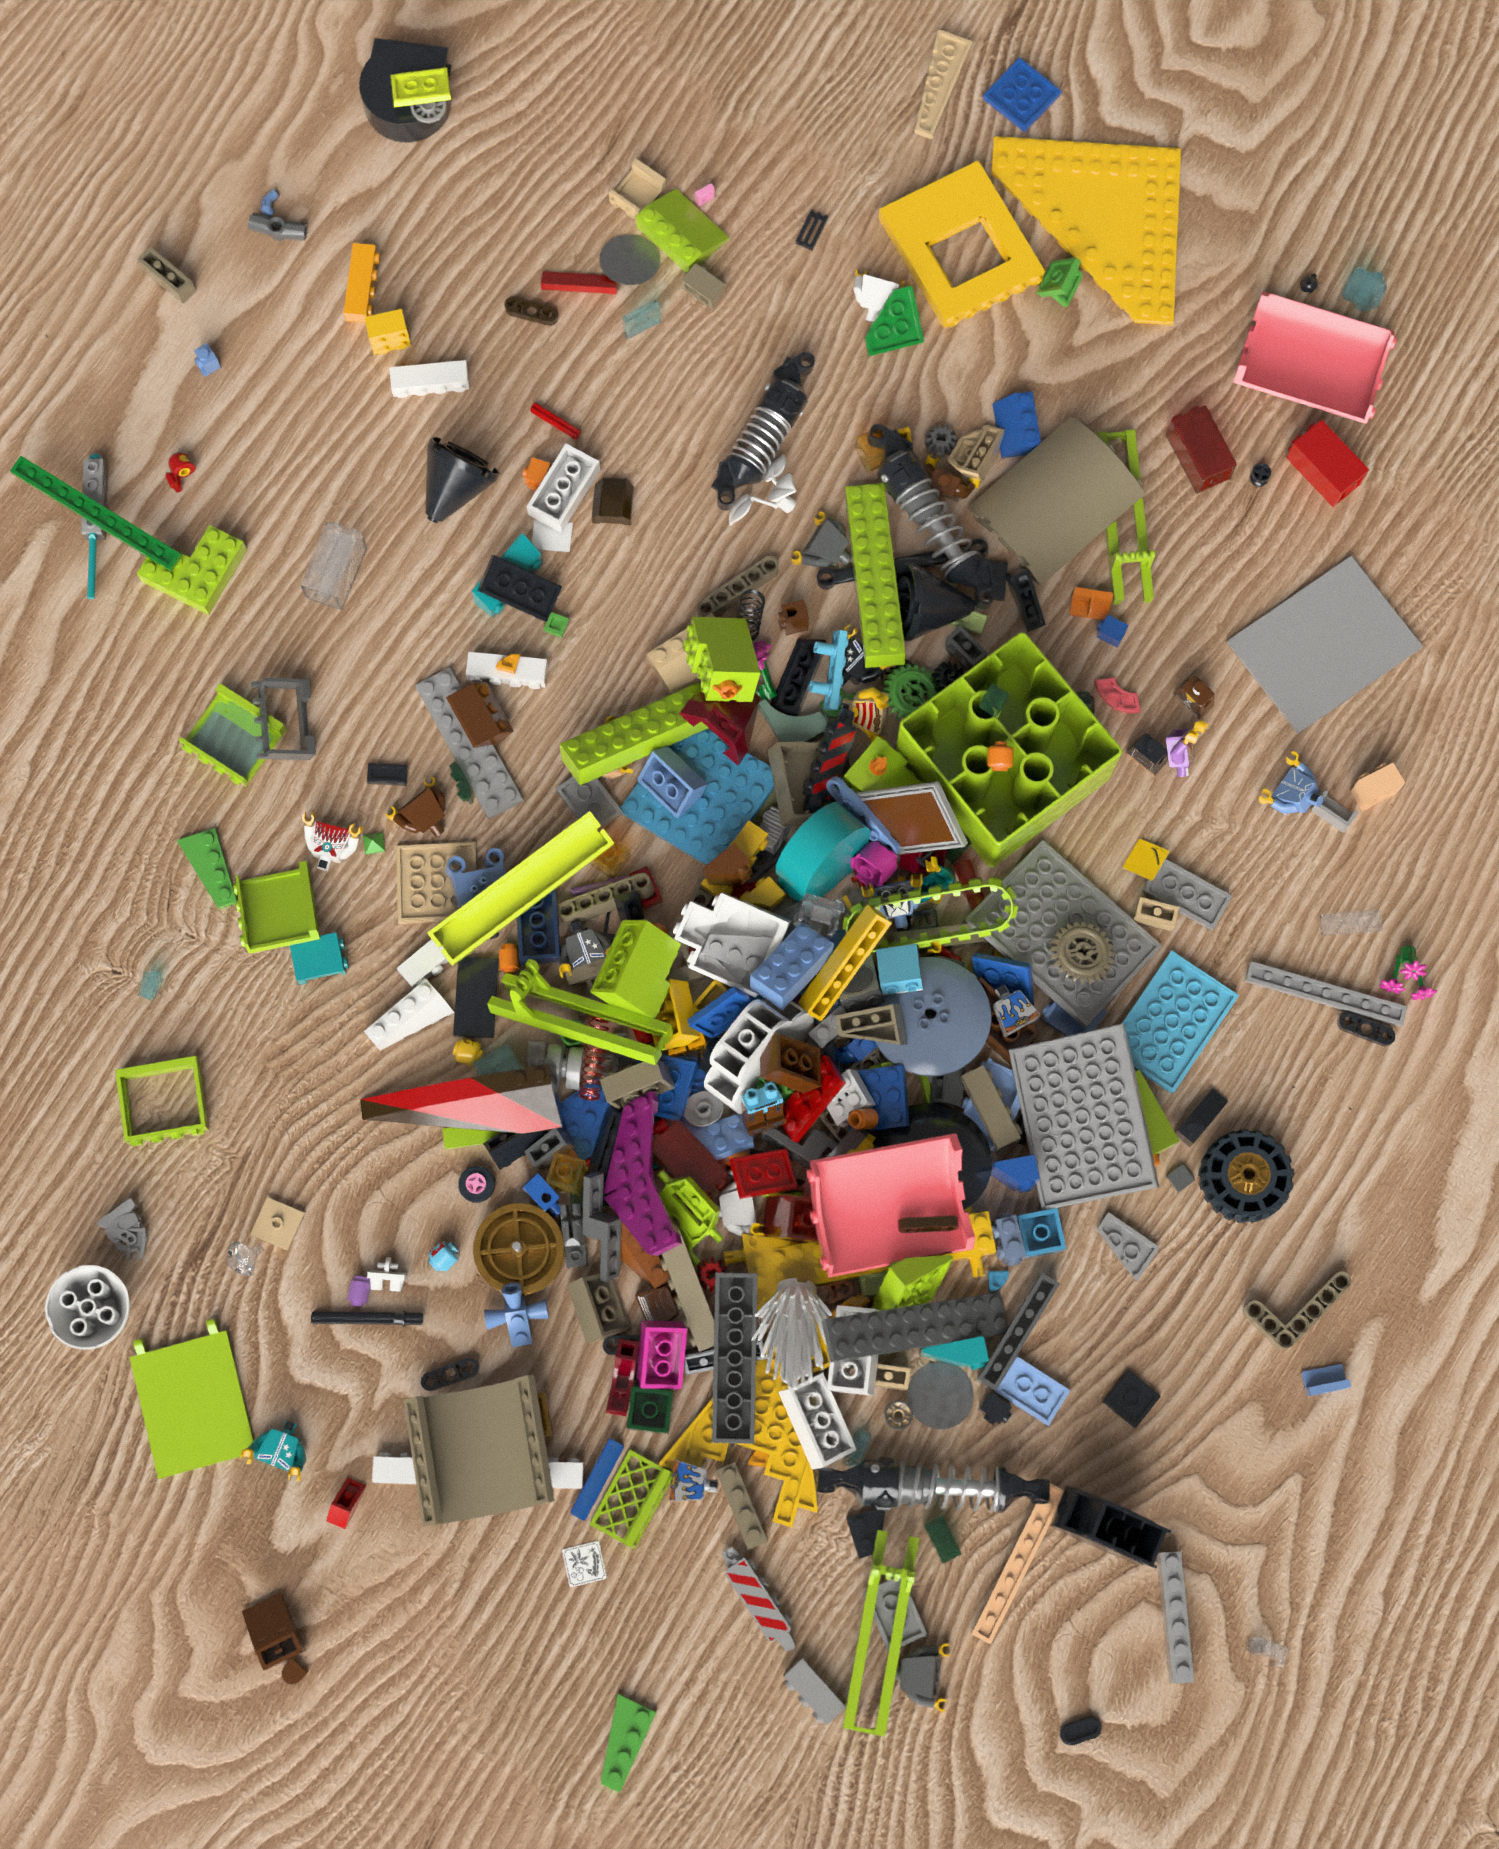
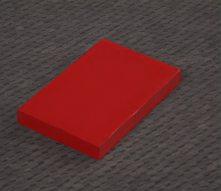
M787 1148L735 1157L729 1160L739 1199L793 1190L798 1187Z

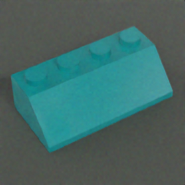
M522 533L500 557L530 572L539 570L543 563L541 553ZM480 580L472 590L474 602L493 618L504 610L505 604L478 592Z

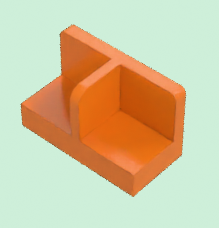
M1074 587L1069 614L1096 620L1103 619L1105 621L1107 615H1109L1113 593Z

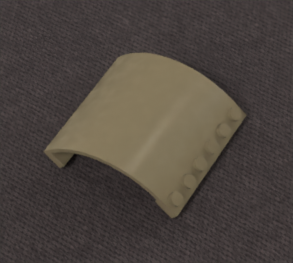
M534 1374L475 1389L428 1397L415 1396L404 1400L423 1527L490 1516L555 1502Z

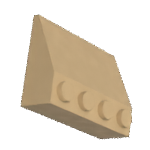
M711 612L710 614H708V615L705 616V617H715V616H714L713 613ZM687 628L646 654L647 662L670 695L698 682L701 685V679H698L697 673H691L690 666L686 663L687 653L683 650V641L687 639Z

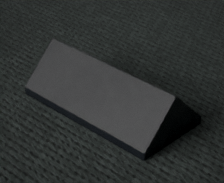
M797 639L776 689L777 696L773 697L770 704L774 709L789 716H799L809 692V683L814 680L824 654L814 653L815 642L827 643L824 639Z

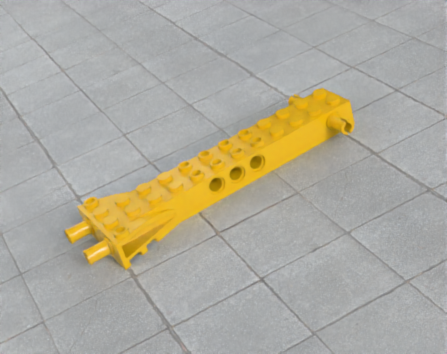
M971 1206L964 1213L968 1212L975 1235L974 1248L945 1255H951L953 1257L952 1262L965 1259L970 1260L972 1278H977L978 1271L979 1277L986 1276L982 1257L995 1254L996 1248L989 1212L975 1213ZM741 1233L742 1249L724 1252L726 1265L744 1261L747 1265L748 1273L758 1274L757 1312L775 1294L778 1283L786 1279L797 1278V1282L806 1283L808 1280L817 1286L841 1280L857 1279L861 1275L888 1272L889 1266L828 1277L826 1270H823L821 1267L820 1258L822 1254L819 1241L802 1244Z

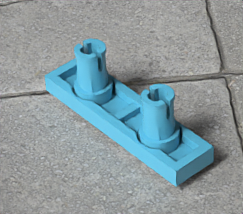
M833 631L832 644L815 642L814 653L830 655L827 683L810 681L808 688L809 692L825 695L824 710H837L841 703V695L839 694L840 687H842L844 681L842 670L846 664V656L844 654L849 641L847 631Z

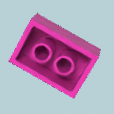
M641 1321L636 1380L640 1388L682 1389L687 1328L682 1321Z

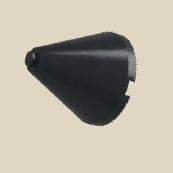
M431 436L427 443L425 513L428 515L427 519L438 523V521L443 522L494 484L498 480L500 472L495 467L492 471L489 470V462L469 450L450 441L441 444V438Z
M904 562L895 573L904 642H910L969 616L975 609V602L969 595L915 563Z

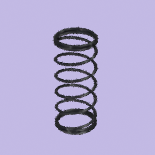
M755 589L746 590L741 594L737 618H743L744 616L753 618V620L746 619L747 622L753 624L748 627H756L755 630L749 632L752 633L757 630L756 634L751 636L752 641L759 635L765 605L764 595ZM746 593H754L761 598L762 604L755 598L746 597L742 599V597ZM745 599H754L760 604V607L752 603L743 604L742 601ZM744 605H753L757 609H749ZM747 610V611H750V612H754L755 614H748V613H745L744 611Z

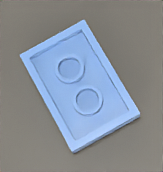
M1018 1356L995 1393L1047 1426L1050 1425L1070 1392L1069 1389Z

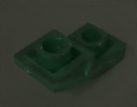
M454 761L449 765V768L451 770L450 776L456 783L459 782L456 785L458 790L456 794L463 802L467 801L471 805L473 803V796L463 771Z

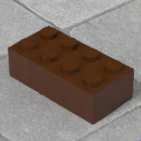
M980 977L978 981L986 992L991 1009V1026L986 1043L1011 1065L1009 1050L1031 1045L1040 1032L1030 1023L1004 1037L993 1009L994 1003L1000 999L995 990Z

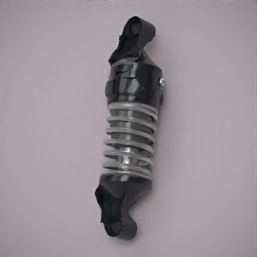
M803 352L793 359L787 356L783 365L773 371L771 382L767 383L764 387L765 392L755 408L756 415L750 416L752 422L746 423L747 430L741 431L743 438L737 439L739 446H733L732 450L734 453H729L725 460L719 462L717 477L712 483L711 488L717 491V505L721 510L726 511L733 507L735 488L749 484H758L762 481L764 474L767 472L766 467L771 465L770 459L776 457L775 452L780 450V444L785 441L784 436L789 434L799 416L804 414V407L808 400L800 377L808 375L813 371L815 357L811 353ZM808 361L810 366H803L801 362ZM740 441L749 444V446L745 447ZM736 449L741 450L745 453L741 455ZM772 452V456H768L767 453ZM761 459L768 460V463L764 464ZM727 496L731 501L723 502L721 498Z

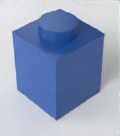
M1107 615L1105 621L1101 619L1096 628L1099 631L1097 638L1118 648L1129 625Z

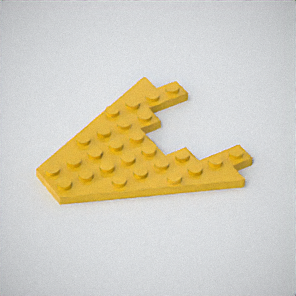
M775 1346L768 1374H766L768 1360L756 1361L754 1444H733L770 1454L764 1475L784 1481L772 1522L792 1528L798 1507L817 1513L818 1506L813 1469L779 1395V1391L787 1388V1383L784 1380L781 1381V1363H779L777 1378L774 1380ZM713 1398L660 1461L659 1466L673 1470L674 1460L701 1468L704 1457L724 1463L729 1443H712Z

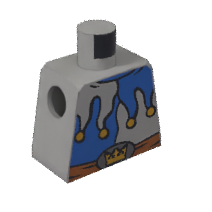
M1006 985L995 990L1000 1000L994 1003L993 1009L1004 1037L1039 1018V1012L1020 990L1010 994Z
M674 1460L669 1501L703 1500L705 1491L717 1493L718 1480L706 1479V1469Z

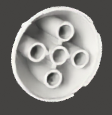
M95 1265L78 1266L62 1274L52 1285L45 1304V1315L56 1338L70 1347L84 1350L99 1348L114 1340L123 1330L130 1312V1299L124 1283L110 1270Z

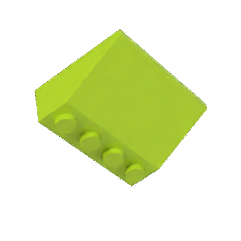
M677 189L651 202L635 216L636 227L686 273L695 263L701 266L729 240V236Z
M951 1255L905 1258L900 1262L898 1260L894 1261L888 1267L889 1270L883 1278L884 1281L879 1287L878 1294L874 1297L875 1301L871 1309L881 1311L926 1304L934 1299L953 1257Z

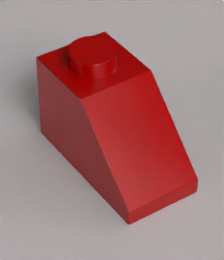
M347 1477L330 1505L326 1521L346 1529L357 1509L366 1485Z

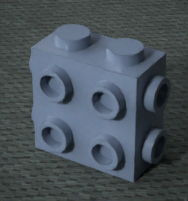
M1010 1213L999 1215L992 1224L993 1238L998 1244L996 1248L997 1258L1002 1260L1003 1264L1008 1263V1266L1021 1264L1020 1262L1026 1256V1251L1016 1215L1010 1216Z

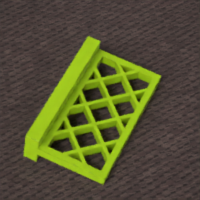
M629 1450L589 1525L635 1550L671 1483L672 1472ZM633 1456L639 1459L641 1468L630 1471L628 1463ZM653 1467L659 1470L656 1479L648 1481L645 1470ZM642 1471L645 1482L634 1485L631 1474ZM628 1476L631 1487L620 1490L618 1484L620 1478ZM646 1485L648 1491L646 1498L638 1500L635 1489ZM632 1490L635 1501L624 1504L621 1493ZM618 1494L621 1506L610 1509L609 1498ZM636 1504L638 1513L635 1517L628 1519L625 1507ZM622 1509L625 1520L614 1523L611 1512ZM608 1513L610 1525L602 1527L596 1524L600 1515ZM626 1523L628 1531L623 1539L617 1535L615 1526Z

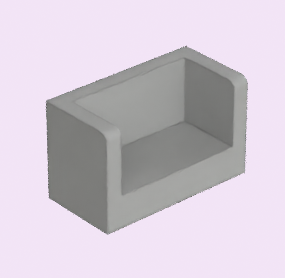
M1325 790L1321 795L1323 796L1322 804L1319 807L1313 806L1311 811L1344 833L1359 812L1355 810L1351 813L1326 796L1329 791Z

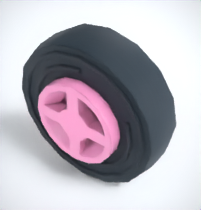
M472 1166L461 1174L458 1180V1188L460 1194L466 1200L472 1203H481L493 1194L495 1180L488 1169L481 1166Z

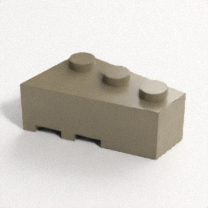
M900 1004L835 1015L839 1036L897 1045L907 1044Z

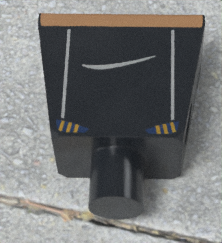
M1147 733L1140 736L1126 752L1127 755L1154 776L1168 761L1167 749Z

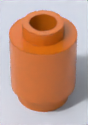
M503 944L499 950V970L503 971L504 974H515L519 970V950L515 944Z
M872 1108L855 1109L849 1114L848 1122L851 1127L857 1130L873 1129L878 1124V1114Z

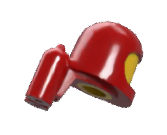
M176 452L170 456L168 465L171 472H166L165 475L168 484L176 493L182 491L181 479L188 477L196 470L195 465L189 461L188 456L183 452Z

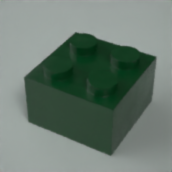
M632 1386L627 1430L669 1435L674 1392Z

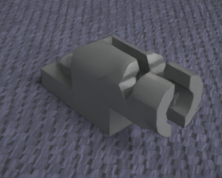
M572 1204L574 1218L570 1217L569 1205H560L566 1268L588 1266L586 1236L582 1235L583 1219L581 1204Z

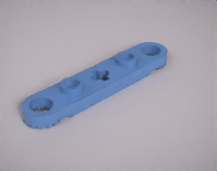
M832 777L826 783L828 792L838 803L870 829V840L879 841L888 851L890 850L888 845L893 848L891 851L897 855L901 850L900 843H897V840L890 835V831L851 788H848L846 782H843V779L841 780V777Z

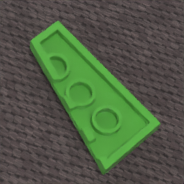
M213 828L177 840L218 909L236 904L237 897L216 829Z
M620 1694L617 1695L601 1778L602 1785L618 1793L622 1790L656 1714L655 1711Z

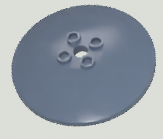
M921 957L919 961L923 990L883 995L885 1002L869 1007L871 1009L900 1004L907 1044L897 1045L874 1042L881 1053L895 1066L904 1065L905 1071L915 1075L942 1076L965 1067L979 1054L990 1031L991 1009L985 990L977 978L967 969L943 958ZM933 1009L936 1012V1017L933 1019L927 1018L925 1011Z

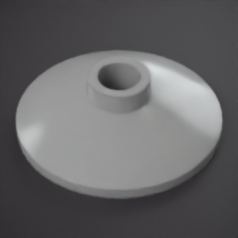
M708 1091L695 1093L688 1099L684 1117L694 1126L704 1127L711 1125L721 1117L724 1109L723 1102Z

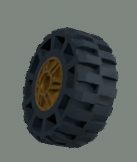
M1240 1129L1239 1131L1228 1132L1226 1135L1218 1138L1207 1149L1201 1160V1168H1199L1198 1176H1200L1201 1180L1199 1186L1200 1190H1203L1205 1194V1201L1207 1203L1210 1202L1213 1206L1212 1209L1216 1213L1220 1212L1224 1215L1223 1218L1236 1220L1237 1223L1259 1222L1276 1213L1289 1199V1193L1294 1186L1292 1182L1294 1169H1291L1290 1165L1292 1160L1290 1155L1287 1156L1283 1151L1285 1150L1284 1146L1281 1143L1278 1145L1274 1141L1275 1138L1273 1136H1266L1259 1130L1249 1131V1129ZM1243 1172L1248 1174L1249 1179L1244 1177Z

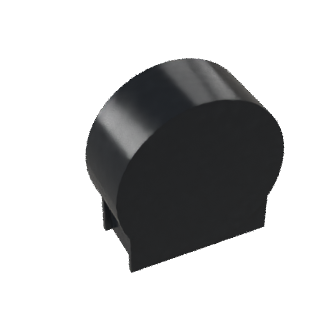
M374 38L371 57L364 65L360 75L359 90L366 117L379 134L397 142H416L432 136L444 125L450 114L451 100H445L446 112L439 121L429 124L418 121L413 116L410 105L394 107L391 75L447 68L450 80L452 65L448 64L447 61L448 47ZM414 105V110L421 108ZM443 105L436 106V107L442 109V108H443Z
M1068 1485L1063 1490L1050 1526L1088 1545L1141 1566L1146 1565L1157 1569V1565L1154 1563L1166 1533H1171L1170 1529L1138 1513Z

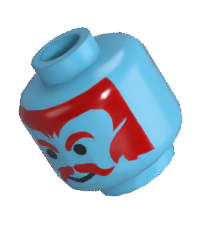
M440 1241L430 1250L428 1262L437 1271H448L459 1260L457 1254L459 1249L451 1241L449 1243Z

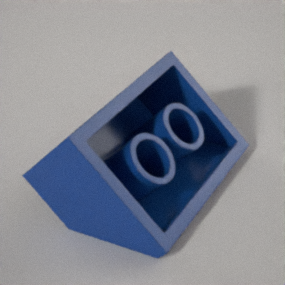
M1032 391L1014 393L992 404L996 428L1005 430L1000 445L1001 459L1028 455L1041 443Z
M1035 1155L998 1161L992 1165L991 1176L1013 1191L1019 1190V1193L1032 1191L1031 1189L1040 1180Z

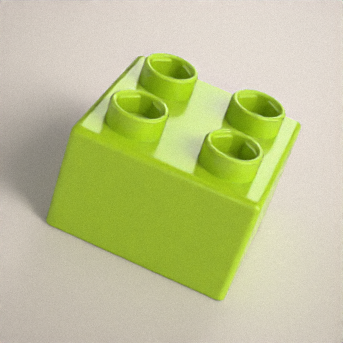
M1024 632L1018 633L900 722L895 751L901 752L905 759L909 761L906 766L916 775L917 779L922 783L936 781L940 783L963 833L970 839L969 844L985 864L991 868L998 865L1109 781L1122 754V749ZM995 742H1007V746H1011L1014 749V763L1011 768H1008V771H992V767L987 765L988 747L995 746Z

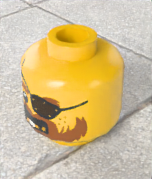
M462 1038L460 1041L457 1040L452 1055L455 1056L456 1062L472 1067L476 1062H481L484 1051L481 1050L480 1042L469 1038Z

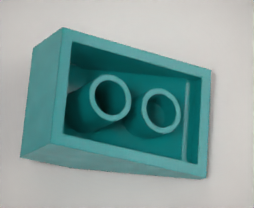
M984 1336L922 1348L920 1351V1355L923 1357L964 1368L970 1367L971 1371L982 1369L989 1361Z

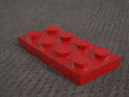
M823 1055L821 1058L822 1086L806 1093L795 1090L783 1105V1113L786 1118V1124H783V1127L794 1142L798 1143L846 1084L829 1056Z

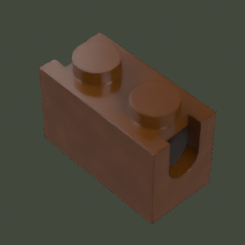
M804 599L781 605V612H778V623L780 630H784L786 636L808 630L809 616Z

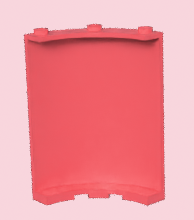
M1262 290L1253 321H1256L1255 326H1250L1233 383L1367 424L1368 419L1373 418L1376 410L1373 407L1376 391L1380 390L1383 379L1380 377L1389 350L1394 349L1396 344L1395 331Z
M956 1133L810 1161V1169L807 1170L813 1206L810 1216L812 1223L816 1225L822 1254L820 1258L821 1267L823 1270H826L828 1277L889 1266L894 1261L898 1260L900 1262L905 1258L940 1256L974 1248L975 1235L968 1212L964 1213L961 1201L965 1200L962 1180L958 1181V1171L962 1170V1148ZM958 1217L959 1229L954 1231L900 1233L898 1230V1220L902 1218Z

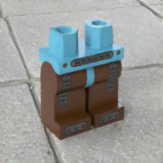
M774 1082L765 1083L764 1087L758 1090L754 1088L748 1089L745 1094L741 1095L742 1122L749 1136L766 1131L767 1126L769 1129L786 1124V1118L783 1113V1098Z

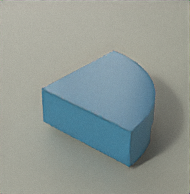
M1009 1270L988 1271L989 1292L997 1291L1006 1283Z

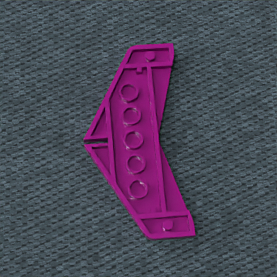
M650 1091L627 1103L623 1108L603 1194L608 1195L604 1199L645 1252L658 1256L681 1245L682 1240L678 1227L673 1225L655 1185L651 1155L654 1114L658 1112V1098L656 1092Z

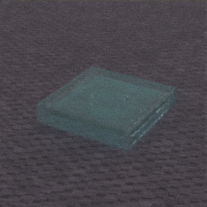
M657 300L622 316L623 330L626 338L629 339L661 323L660 306Z

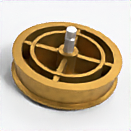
M514 1203L494 1210L482 1221L475 1234L473 1256L479 1273L490 1286L501 1292V1288L504 1285L519 1283L522 1286L521 1296H526L543 1290L557 1277L564 1262L565 1247L560 1228L547 1212L530 1204Z

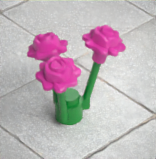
M760 640L753 643V647L765 683L758 686L759 691L756 689L755 694L762 700L766 699L767 701L777 696L766 662L767 657L770 655L767 652L772 646L767 644L765 640Z

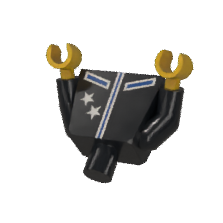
M851 624L844 628V631H847L849 641L844 654L846 656V664L842 670V676L844 677L842 687L848 680L855 685L874 682L886 671V667H892L865 668L863 645L855 637L851 639V636L855 635L858 631L855 628L853 633H850L848 628Z

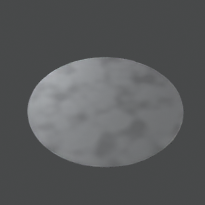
M626 234L609 240L600 252L599 261L603 272L611 280L624 285H637L648 281L656 274L660 265V256L656 247L646 238Z
M936 1362L928 1364L916 1372L910 1381L907 1397L913 1415L922 1424L934 1429H949L960 1424L968 1416L973 1405L974 1392L969 1378L961 1369L949 1363Z

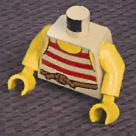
M870 687L858 691L853 700L843 699L841 709L846 708L855 713L852 724L861 729L869 737L871 743L881 734L885 726L887 707L889 706V693L879 692L875 687Z

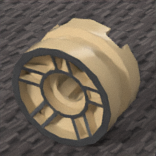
M903 1401L891 1402L884 1411L885 1424L890 1429L896 1431L906 1429L913 1420L911 1407ZM898 1411L902 1414L900 1420L894 1417V1414Z

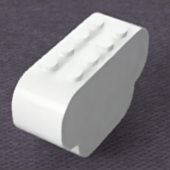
M760 999L752 1001L745 1007L714 1047L710 1056L712 1067L704 1081L705 1089L735 1112L742 1114L741 1095L745 1094L748 1089L758 1088L757 1082L760 1081V1057L773 1034L779 1032L804 1042L807 1034L813 1027L814 1018L793 1001L783 1010L766 999L764 1001Z

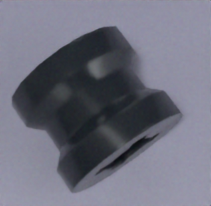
M1264 463L1255 465L1250 474L1251 483L1256 487L1265 486L1271 476L1270 467Z

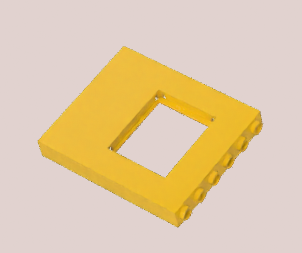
M979 161L879 209L878 218L943 328L953 327L964 318L969 319L976 312L982 309L987 310L998 301L1003 302L1014 293L1019 294L1030 285L1035 286L1039 284L1044 277V268ZM981 222L1005 263L959 286L953 287L930 246Z

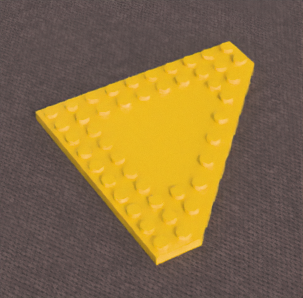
M994 136L991 174L1001 181L1004 188L1022 203L1025 210L1031 216H1034L1049 234H1052L1057 239V243L1067 253L1069 252L1073 257L1081 261V268L1085 272L1087 271L1094 278L1093 280L1112 296L1111 299L1121 309H1124L1135 323L1173 325L1181 149Z

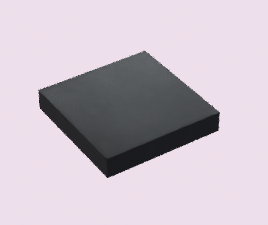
M1128 1369L1102 1403L1136 1429L1161 1396Z

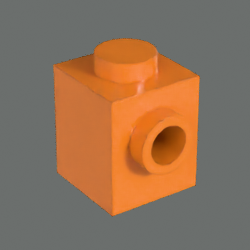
M532 457L529 467L526 466L523 472L525 484L528 488L537 491L551 468V463Z

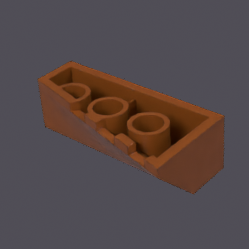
M621 1221L620 1259L653 1289H659L668 1283L667 1278H670L668 1270H663L660 1258L647 1254Z

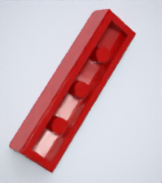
M542 272L541 290L617 294L618 283L606 275Z

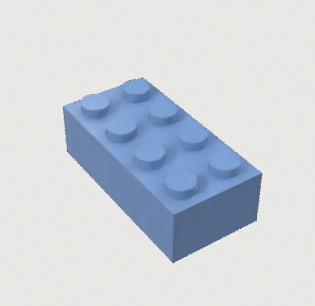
M801 922L750 975V989L783 1010L822 969L833 953L834 943Z

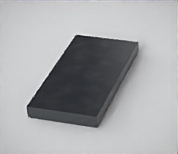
M492 555L477 591L543 622H547L562 586L498 556Z
M464 957L458 962L454 1037L494 1038L495 1014L490 1013L487 1003L491 996L497 997L499 958Z

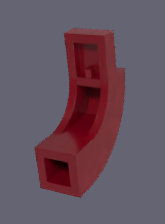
M619 1339L613 1379L606 1413L627 1417L640 1342Z

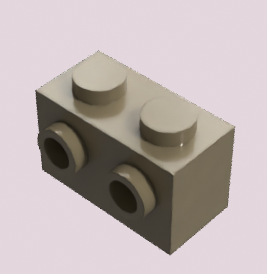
M696 263L682 278V289L710 309H713L726 293L725 282L720 277H714L710 274L706 267H700Z

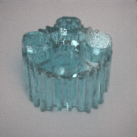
M1356 268L1342 293L1343 299L1351 301V303L1355 304L1357 310L1364 312L1379 307L1387 290L1386 283L1383 280L1384 275L1380 272L1372 273L1365 271L1363 268Z

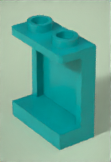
M335 932L321 935L318 940L290 945L295 977L299 985L306 984L307 980L339 973L342 975L347 974L346 969L349 968L347 957H343L342 949H345L343 937L339 938V935Z

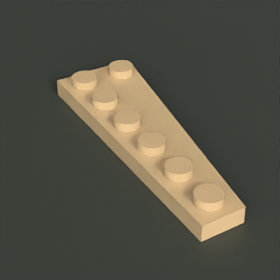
M938 29L916 123V134L933 139L971 50L973 41Z

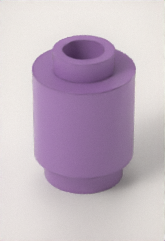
M362 1276L353 1277L347 1300L351 1301L350 1305L363 1307V1303H368L370 1278Z

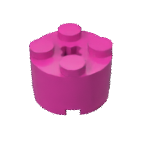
M871 841L851 859L850 865L852 870L856 869L858 872L856 877L867 886H869V883H872L873 888L875 886L879 888L896 872L897 855L891 850L888 851L879 841Z

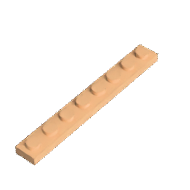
M1050 1483V1503L1035 1504L971 1633L972 1635L989 1644L992 1643L1051 1523L1063 1489Z

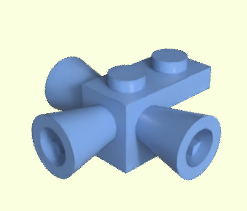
M509 1283L501 1288L505 1298V1310L484 1309L487 1330L507 1323L512 1347L532 1344L529 1319H549L546 1299L527 1306L525 1296L521 1297L522 1286L519 1283Z

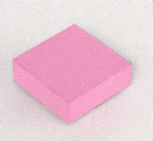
M711 183L695 192V202L698 206L707 203L715 197V190Z

